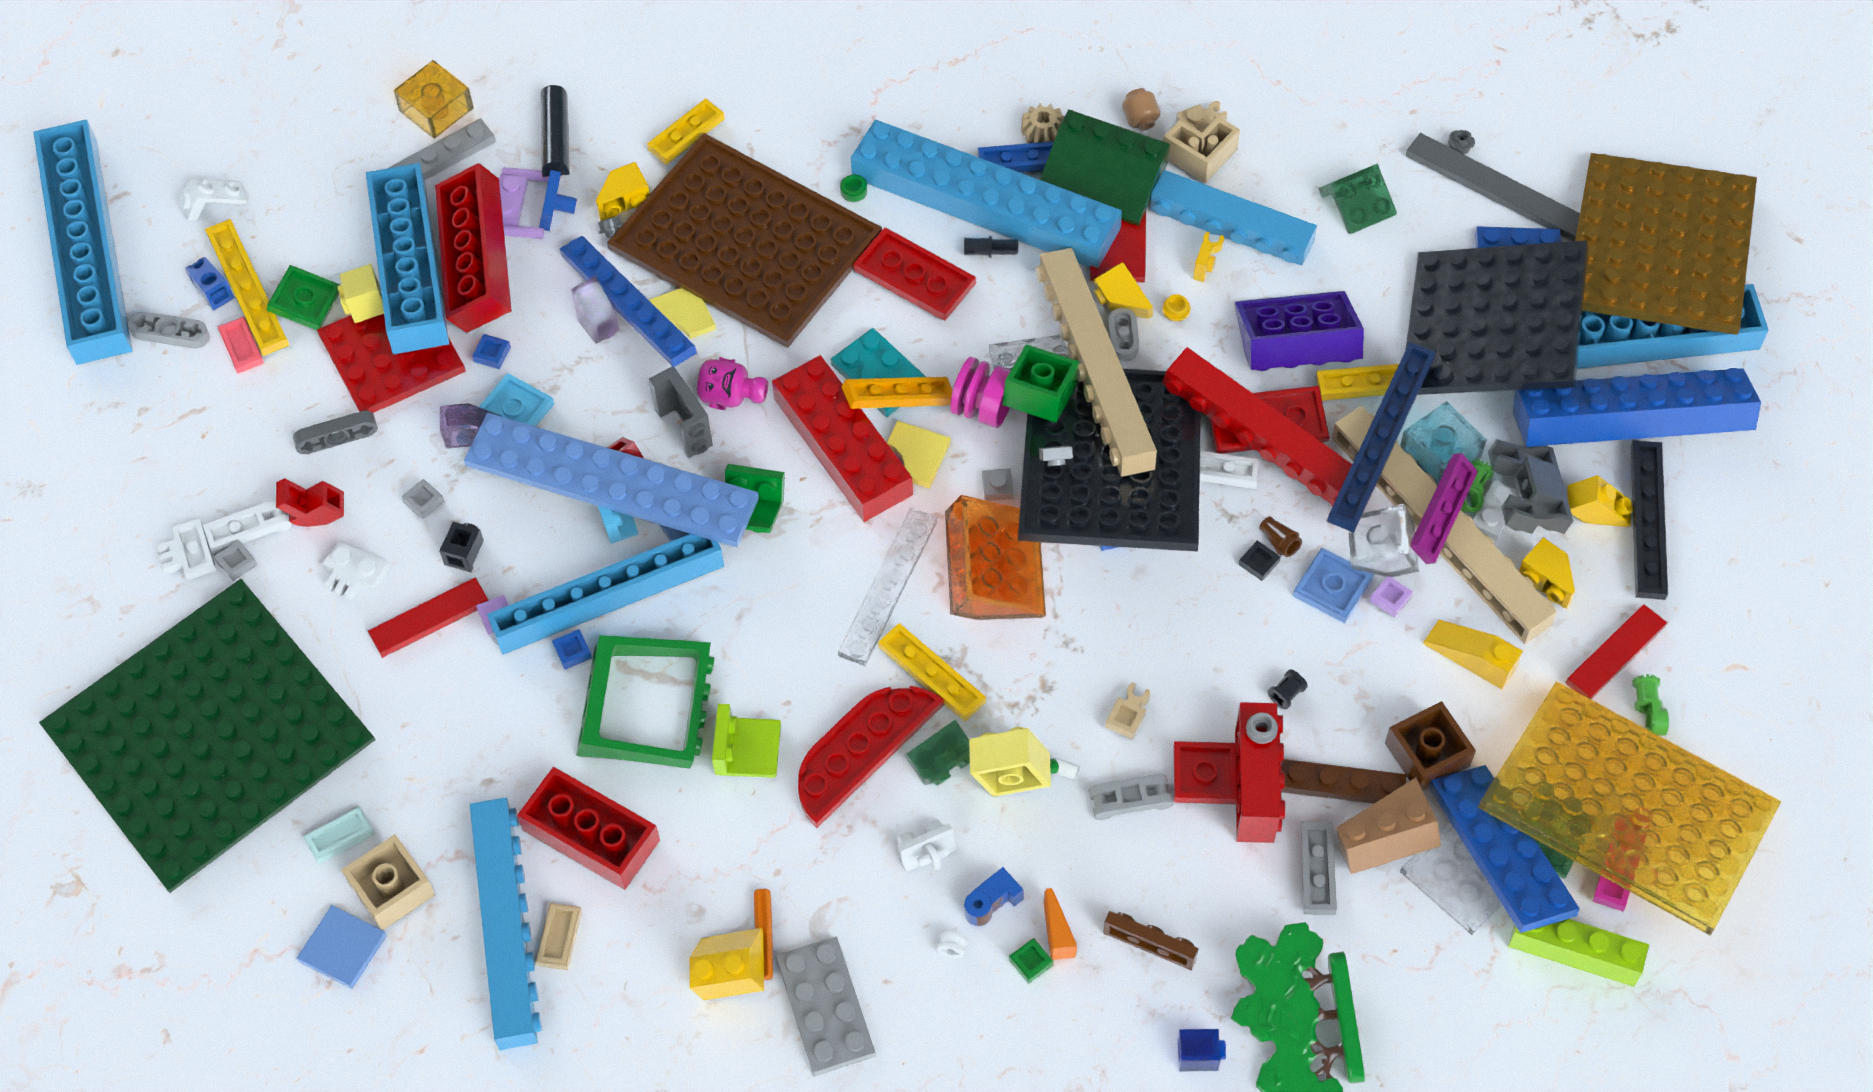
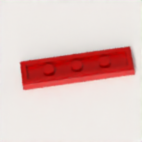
M475 577L368 630V633L380 656L383 658L478 611L476 606L489 600Z
M1643 604L1567 678L1565 683L1587 702H1590L1666 627L1668 622Z

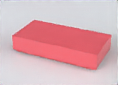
M244 317L218 326L237 374L264 364Z

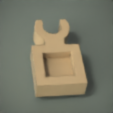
M1214 101L1207 109H1203L1201 104L1178 112L1176 121L1182 120L1202 133L1218 116L1226 121L1227 112L1216 113L1220 110L1221 103L1220 101Z
M1133 682L1127 688V701L1118 697L1105 724V728L1131 739H1134L1146 715V709L1142 708V706L1148 703L1150 697L1149 689L1145 690L1144 695L1140 697L1135 696L1133 693L1136 684Z

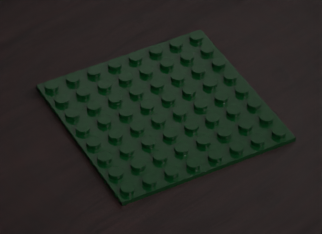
M242 579L233 583L39 722L169 893L177 889L376 740Z

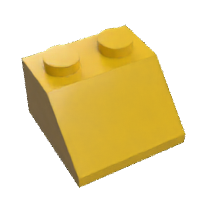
M757 928L701 938L689 957L690 989L703 1000L764 991L763 929Z

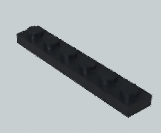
M1633 440L1630 448L1635 598L1666 600L1668 596L1662 442Z

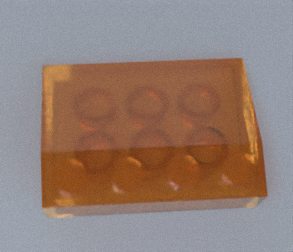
M960 495L945 511L950 615L974 620L1044 618L1046 616L1041 542L1018 541L1020 508Z

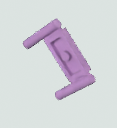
M503 167L502 174L499 177L504 236L544 238V228L518 226L528 181L548 182L549 177L542 176V170Z

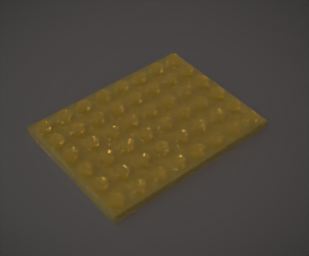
M1556 681L1481 799L1478 808L1711 936L1782 801Z

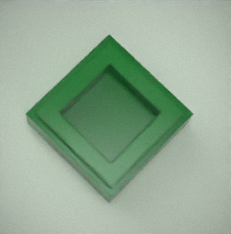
M1035 938L1009 955V961L1028 984L1054 965V961Z

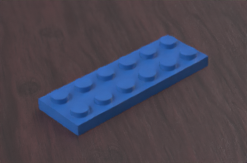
M1486 765L1431 780L1429 785L1431 793L1520 933L1578 915L1579 906Z

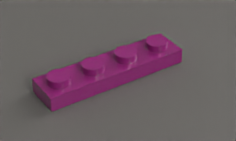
M1463 453L1452 454L1409 545L1425 564L1436 563L1478 473Z

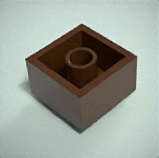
M1442 701L1389 727L1385 740V745L1403 772L1407 774L1408 779L1411 781L1416 778L1422 791L1429 787L1431 780L1455 774L1470 767L1476 752Z

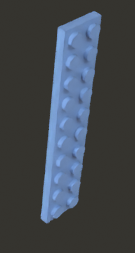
M488 412L464 459L465 465L473 469L737 548L759 499L758 492Z

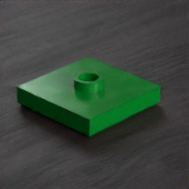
M289 265L269 300L266 311L317 331V329L322 327L339 296L337 286L340 284Z

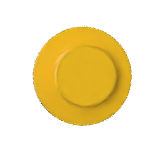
M1179 294L1169 296L1164 301L1162 307L1164 316L1171 321L1186 319L1191 309L1188 300Z

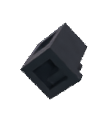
M452 522L439 550L444 565L472 573L473 563L484 542L481 530L471 523L461 524Z

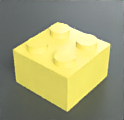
M1015 727L1008 732L997 734L984 733L980 737L969 739L970 774L993 797L1051 786L1050 752L1028 728Z

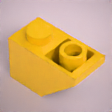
M636 162L610 171L596 199L598 215L601 221L630 209L638 208L649 196L648 184Z
M1596 475L1567 485V498L1571 514L1583 523L1619 527L1631 526V513L1633 511L1631 500L1600 476Z
M1543 537L1522 560L1519 572L1523 576L1528 577L1534 584V587L1544 593L1551 602L1567 609L1575 593L1569 557L1566 552Z

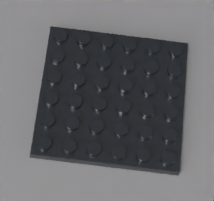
M1587 240L1418 252L1406 348L1409 342L1436 352L1434 361L1418 395L1575 387L1588 257Z

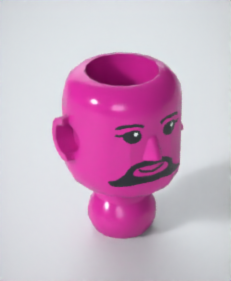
M719 357V360L709 359L703 362L697 378L696 391L698 398L702 402L709 404V407L726 410V407L734 408L740 406L744 398H749L754 403L765 402L769 386L768 380L764 377L748 378V371L745 366L735 363V359L730 360Z

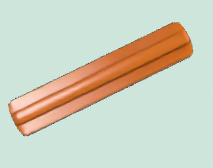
M764 888L754 891L755 929H763L764 980L773 979L771 891Z

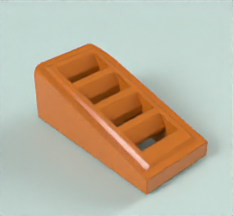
M1046 888L1043 904L1050 958L1052 960L1075 958L1077 943L1053 889Z

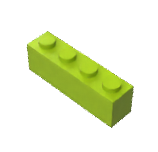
M1566 919L1520 933L1514 924L1508 947L1635 987L1644 970L1649 944L1578 921Z

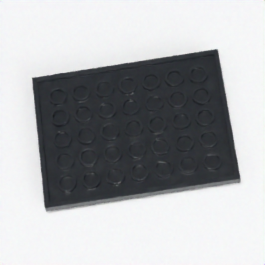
M1123 369L1157 450L1155 470L1121 477L1118 467L1113 466L1111 463L1109 445H1105L1102 441L1101 425L1094 421L1093 405L1091 402L1086 401L1083 381L1079 382L1077 379L1076 388L1057 423L1027 413L1018 541L1198 552L1201 412L1193 409L1189 402L1179 395L1172 394L1162 384L1166 371ZM1072 446L1073 458L1065 459V465L1048 466V461L1040 460L1039 448Z

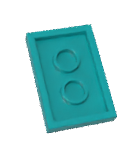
M873 327L830 359L831 366L845 379L926 377ZM900 407L877 409L884 416L888 417Z

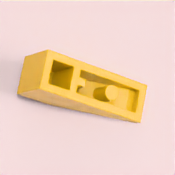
M1440 619L1423 642L1427 647L1500 689L1504 688L1516 670L1523 650L1497 635Z

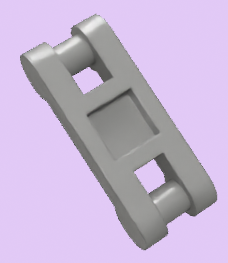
M1155 774L1101 783L1089 787L1090 799L1094 800L1095 804L1093 807L1094 818L1096 820H1104L1114 815L1150 809L1164 810L1172 807V796L1167 792L1166 788L1169 785L1167 775ZM1146 790H1155V795L1148 796ZM1114 795L1115 802L1107 803L1106 797Z

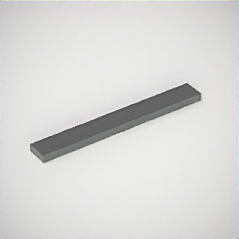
M1421 132L1407 149L1406 156L1548 229H1560V235L1575 241L1580 216L1579 212Z

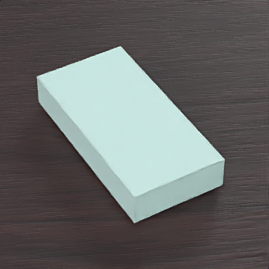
M359 806L303 837L319 865L370 838L375 833Z

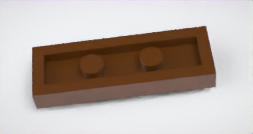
M1111 911L1108 912L1104 921L1103 934L1192 971L1199 948L1195 947L1191 941L1182 937L1173 938L1166 935L1157 926H1145L1135 922L1126 913L1118 912L1116 914Z

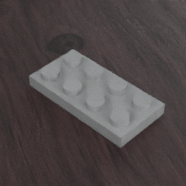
M837 936L776 955L813 1076L815 1077L876 1057V1052Z

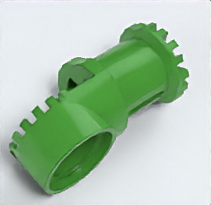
M1474 459L1471 462L1478 473L1467 494L1472 499L1471 506H1468L1465 498L1460 509L1463 513L1477 512L1483 506V487L1487 480L1492 479L1494 475L1492 466H1488V462L1484 464V461H1480V459Z
M1644 674L1641 677H1634L1632 685L1636 688L1637 701L1634 703V707L1639 713L1646 714L1645 722L1647 724L1645 727H1649V729H1646L1647 734L1666 736L1669 727V715L1667 709L1663 708V703L1658 695L1660 678L1653 674L1650 677L1649 674H1646V677H1644Z

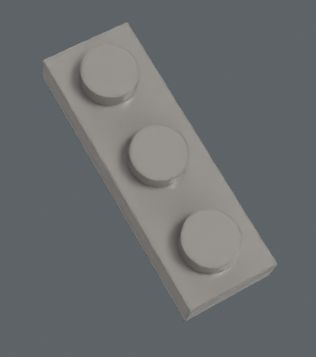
M1301 821L1303 914L1336 915L1333 822Z

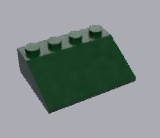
M1068 109L1058 129L1040 180L1122 210L1121 220L1139 226L1151 201V193L1168 164L1170 144Z

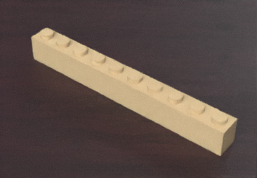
M1067 248L1040 254V265L1036 266L1037 279L1039 283L1043 282L1046 301H1051L1052 316L1054 321H1059L1062 341H1067L1069 358L1080 361L1077 379L1079 382L1083 381L1086 401L1091 402L1093 405V418L1095 423H1100L1102 441L1105 445H1109L1112 465L1118 467L1121 477L1155 470L1157 450L1073 249Z
M1362 406L1336 422L1332 435L1334 442L1353 462L1375 417ZM1396 441L1376 486L1417 529L1437 485L1434 478L1429 473H1425L1417 465L1415 458L1410 453H1406ZM1460 510L1440 555L1522 643L1526 644L1552 626L1557 611L1552 602L1535 589L1532 581L1528 577L1523 576L1514 567L1512 560L1495 547L1493 540L1475 526L1473 519Z

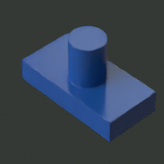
M550 170L539 228H544L545 231H550L554 210L574 214L577 198L557 194L561 172Z

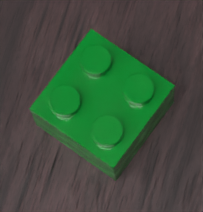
M1026 344L1005 380L1002 405L1057 423L1076 388L1080 361Z

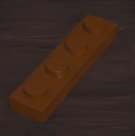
M1284 759L1281 765V771L1285 773L1283 793L1372 804L1405 785L1407 774L1287 759Z

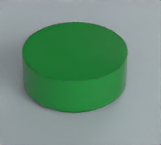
M859 175L846 176L840 183L841 196L849 202L863 200L867 195L866 180Z

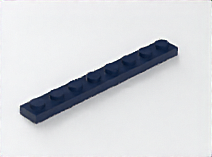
M1409 342L1327 518L1328 523L1355 533L1434 361L1435 351Z

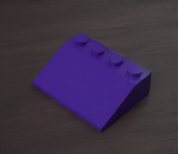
M1345 291L1235 302L1244 353L1251 370L1267 371L1270 368H1295L1298 365L1308 364L1320 366L1328 362L1340 361L1349 363L1354 360L1363 359L1364 328Z

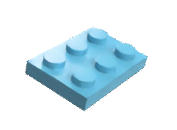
M507 373L456 433L457 440L471 447L487 412L536 427L554 406V399Z

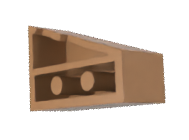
M1416 778L1336 827L1340 851L1351 874L1441 846L1438 821Z

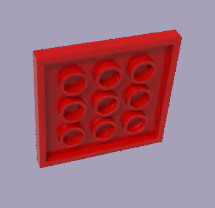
M384 314L358 323H354L352 315H349L317 329L323 345L359 412L370 411L375 413L466 372L465 366L450 339L448 345L393 354L386 332Z

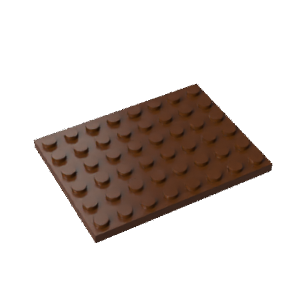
M703 133L626 220L623 226L611 237L607 245L608 249L672 285L683 288L712 307L789 348L854 269L853 264L879 235L882 227Z

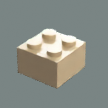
M396 834L341 870L349 886L381 930L386 929L435 896L429 880Z

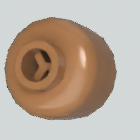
M1139 88L1126 94V99L1122 103V109L1128 125L1133 128H1140L1142 131L1155 126V121L1161 114L1154 93L1146 91L1144 88Z

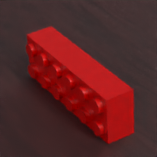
M480 163L435 185L445 316L448 321L466 333L512 312L499 178Z
M819 355L772 380L774 400L863 522H866L913 495L912 476L861 408H850L842 389V382L824 358Z

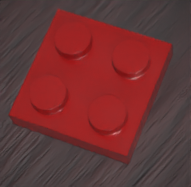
M1174 741V803L1236 804V743Z

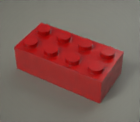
M1240 702L1235 725L1237 770L1236 842L1274 843L1276 832H1282V819H1285V800H1281L1282 790H1284L1285 773L1281 771V762L1284 760V743H1280V734L1283 733V715H1278L1277 703ZM1257 713H1267L1275 719L1278 731L1276 737L1271 742L1260 744L1248 737L1246 724L1251 716ZM1264 727L1256 728L1259 732H1267Z
M554 766L517 814L522 831L624 890L660 842L655 824Z

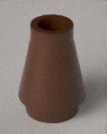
M1271 516L1261 522L1259 526L1260 531L1264 533L1279 555L1291 557L1300 549L1302 539L1297 531L1276 521Z

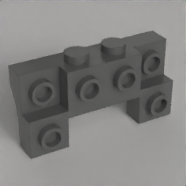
M1496 439L1488 451L1492 470L1500 475L1512 476L1517 496L1509 494L1501 506L1505 525L1515 531L1521 530L1533 534L1537 526H1541L1548 531L1553 530L1565 534L1573 523V518L1554 449L1549 446L1526 447Z

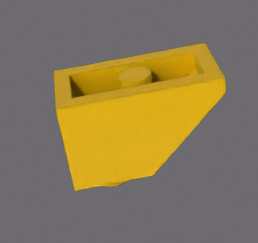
M1123 262L1094 279V296L1100 305L1106 304L1109 311L1125 308L1133 311L1136 317L1149 319L1153 316V306Z

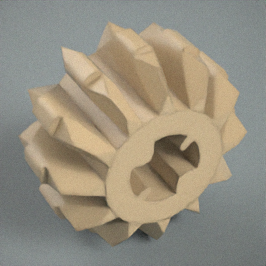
M1039 103L1037 108L1030 106L1028 112L1023 113L1022 136H1025L1027 143L1054 141L1065 116L1062 115L1060 108L1053 109L1051 103L1047 107H1043L1041 103Z

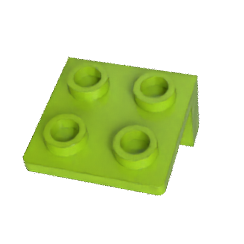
M718 704L712 754L715 775L775 778L778 767L781 721L775 719L737 718V716H732L730 704Z

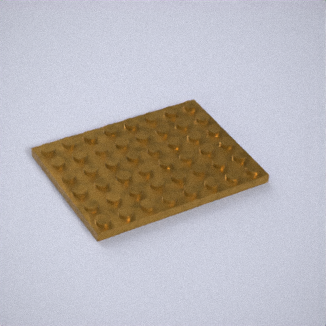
M1591 153L1575 241L1587 240L1588 244L1582 311L1738 335L1741 325L1757 177Z

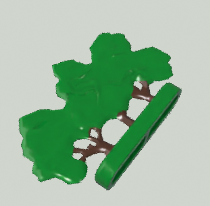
M1306 922L1285 925L1275 946H1271L1265 939L1250 935L1244 944L1238 946L1235 952L1240 975L1247 978L1256 987V990L1253 994L1238 1000L1230 1019L1242 1027L1248 1026L1251 1034L1260 1042L1271 1040L1276 1046L1275 1052L1270 1058H1267L1260 1068L1256 1088L1261 1092H1343V1087L1338 1079L1332 1077L1329 1073L1332 1063L1337 1057L1343 1060L1346 1079L1349 1083L1354 1084L1365 1081L1362 1052L1344 951L1330 953L1328 955L1329 974L1323 975L1315 968V960L1323 949V939L1317 933L1310 931ZM1309 971L1312 973L1313 978H1304L1302 973ZM1325 983H1331L1335 1010L1324 1011L1314 997V991ZM1336 1019L1340 1043L1327 1048L1316 1037V1024L1320 1020ZM1312 1046H1319L1321 1051L1315 1053ZM1325 1055L1327 1058L1321 1059L1324 1066L1316 1072H1312L1310 1064L1316 1057ZM1322 1073H1326V1080L1319 1081L1318 1077Z

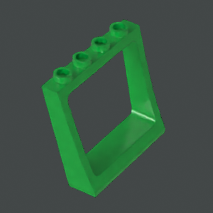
M599 635L593 652L576 756L626 760L690 769L694 762V756L700 755L703 738L697 736L698 729L704 728L707 711L701 710L702 701L707 702L711 684L705 683L706 674L711 675L715 660L714 657L709 656L711 642ZM613 656L691 657L695 659L696 665L682 751L600 737L599 730L611 658Z

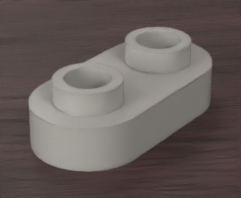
M1115 309L1109 315V337L1118 359L1128 361L1135 358L1139 351L1137 318L1130 309Z

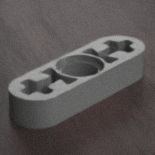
M360 411L299 429L293 434V441L298 453L311 454L369 437L377 431L378 426L372 412Z

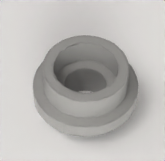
M1257 713L1247 721L1246 733L1256 743H1269L1277 735V723L1267 713ZM1264 727L1267 732H1259L1256 728Z

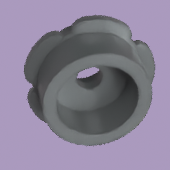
M1455 130L1449 135V147L1462 154H1467L1475 144L1474 137H1471V133L1467 130Z
M619 215L598 222L600 227L598 233H605L606 237L613 236L624 223H621Z

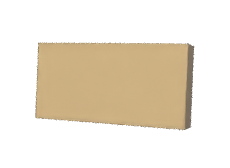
M550 903L535 961L537 966L561 970L569 969L582 915L581 907Z

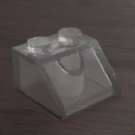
M1405 504L1363 513L1355 533L1348 531L1351 567L1353 569L1386 577L1388 575L1395 577L1419 571L1418 555L1409 546L1415 534V524Z

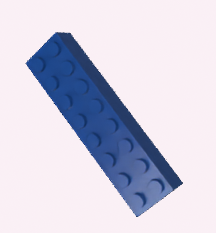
M1729 368L1726 370L1672 372L1670 374L1658 375L1644 374L1631 377L1616 376L1604 379L1588 378L1576 380L1575 387L1515 390L1513 415L1526 447L1756 430L1761 400L1744 368Z

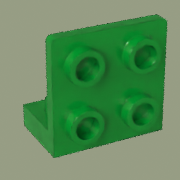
M728 464L725 469V483L758 492L759 495L758 502L745 530H751L756 533H771L784 502L785 472Z

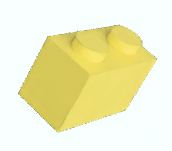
M372 264L339 274L342 284L337 286L341 296L340 301L345 314H351L354 323L384 314L381 287Z

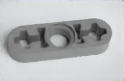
M138 312L132 315L128 321V327L134 338L142 341L197 349L205 346L210 340L208 329L205 323L200 320ZM165 327H176L173 333L169 335L162 334Z

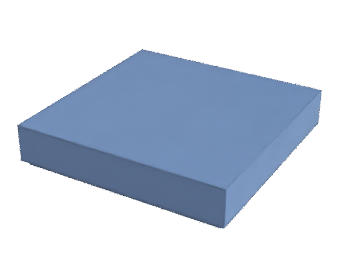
M1321 547L1294 589L1292 596L1345 624L1372 582L1374 574Z
M331 905L297 956V960L303 965L353 989L387 935L385 931Z

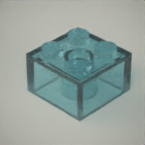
M1446 401L1404 430L1400 447L1415 458L1417 465L1425 473H1429L1438 486L1452 454L1463 453L1471 463L1472 460L1482 457L1487 439Z

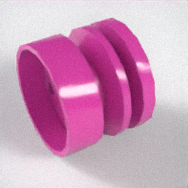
M968 357L954 383L950 404L951 413L959 416L964 412V417L971 419L979 409L980 423L997 429L1001 427L1010 407L1002 404L1005 380L1011 369L997 366L989 376L990 364L987 361H982L979 365L977 358Z

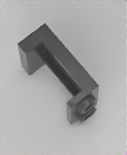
M670 367L650 377L649 385L654 410L661 418L675 410L683 421L680 424L686 456L690 458L694 455H700L713 446L708 414L676 368Z

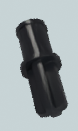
M989 236V238L964 237V255L966 256L989 255V258H992V254L1016 255L1019 252V242L1015 239H992V236Z

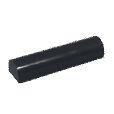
M548 85L540 93L542 176L549 177L550 170L561 172V176L570 175L568 96L563 87Z

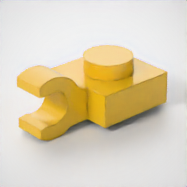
M1210 232L1204 234L1195 262L1194 280L1204 282L1207 272H1213L1216 256L1212 255L1222 250L1224 244L1223 235H1220L1217 242L1209 241Z

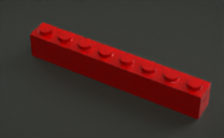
M1186 347L1167 369L1162 384L1172 394L1179 395L1189 402L1193 409L1203 412L1210 417L1218 427L1231 432L1242 444L1249 445L1259 452L1263 459L1273 462L1280 467L1288 477L1298 480L1312 494L1322 497L1333 506L1352 463L1193 350Z

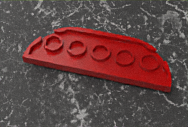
M910 686L909 688L897 689L886 687L867 695L812 746L801 763L798 774V795L801 807L808 820L818 828L944 706V699L926 689Z

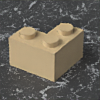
M1219 116L1202 133L1184 121L1179 120L1164 136L1163 142L1170 144L1168 161L1206 183L1237 151L1240 129Z

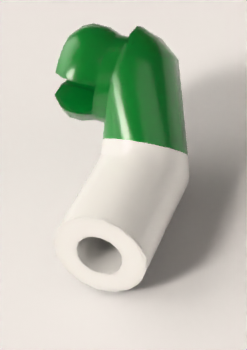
M1056 757L1050 759L1051 774H1059L1073 780L1076 779L1080 766Z

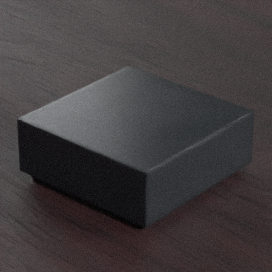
M1257 540L1240 558L1239 566L1263 581L1280 562L1281 556Z

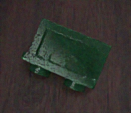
M955 719L905 753L904 756L924 785L934 782L938 786L951 777L949 771L958 765L961 769L970 764L969 739Z

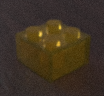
M434 60L393 90L399 111L434 139L474 109L469 87Z

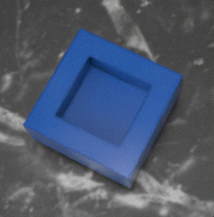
M483 334L472 355L473 361L500 370L511 349L510 342Z
M580 629L552 640L564 670L592 659L591 652Z

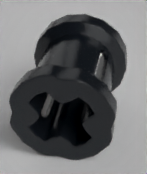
M1289 669L1284 674V678L1276 686H1271L1267 693L1270 699L1277 703L1278 707L1288 709L1291 706V701L1300 692L1303 693L1308 688V684L1297 671Z

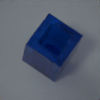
M1179 1029L1177 1039L1179 1072L1218 1071L1221 1060H1226L1225 1040H1219V1029Z

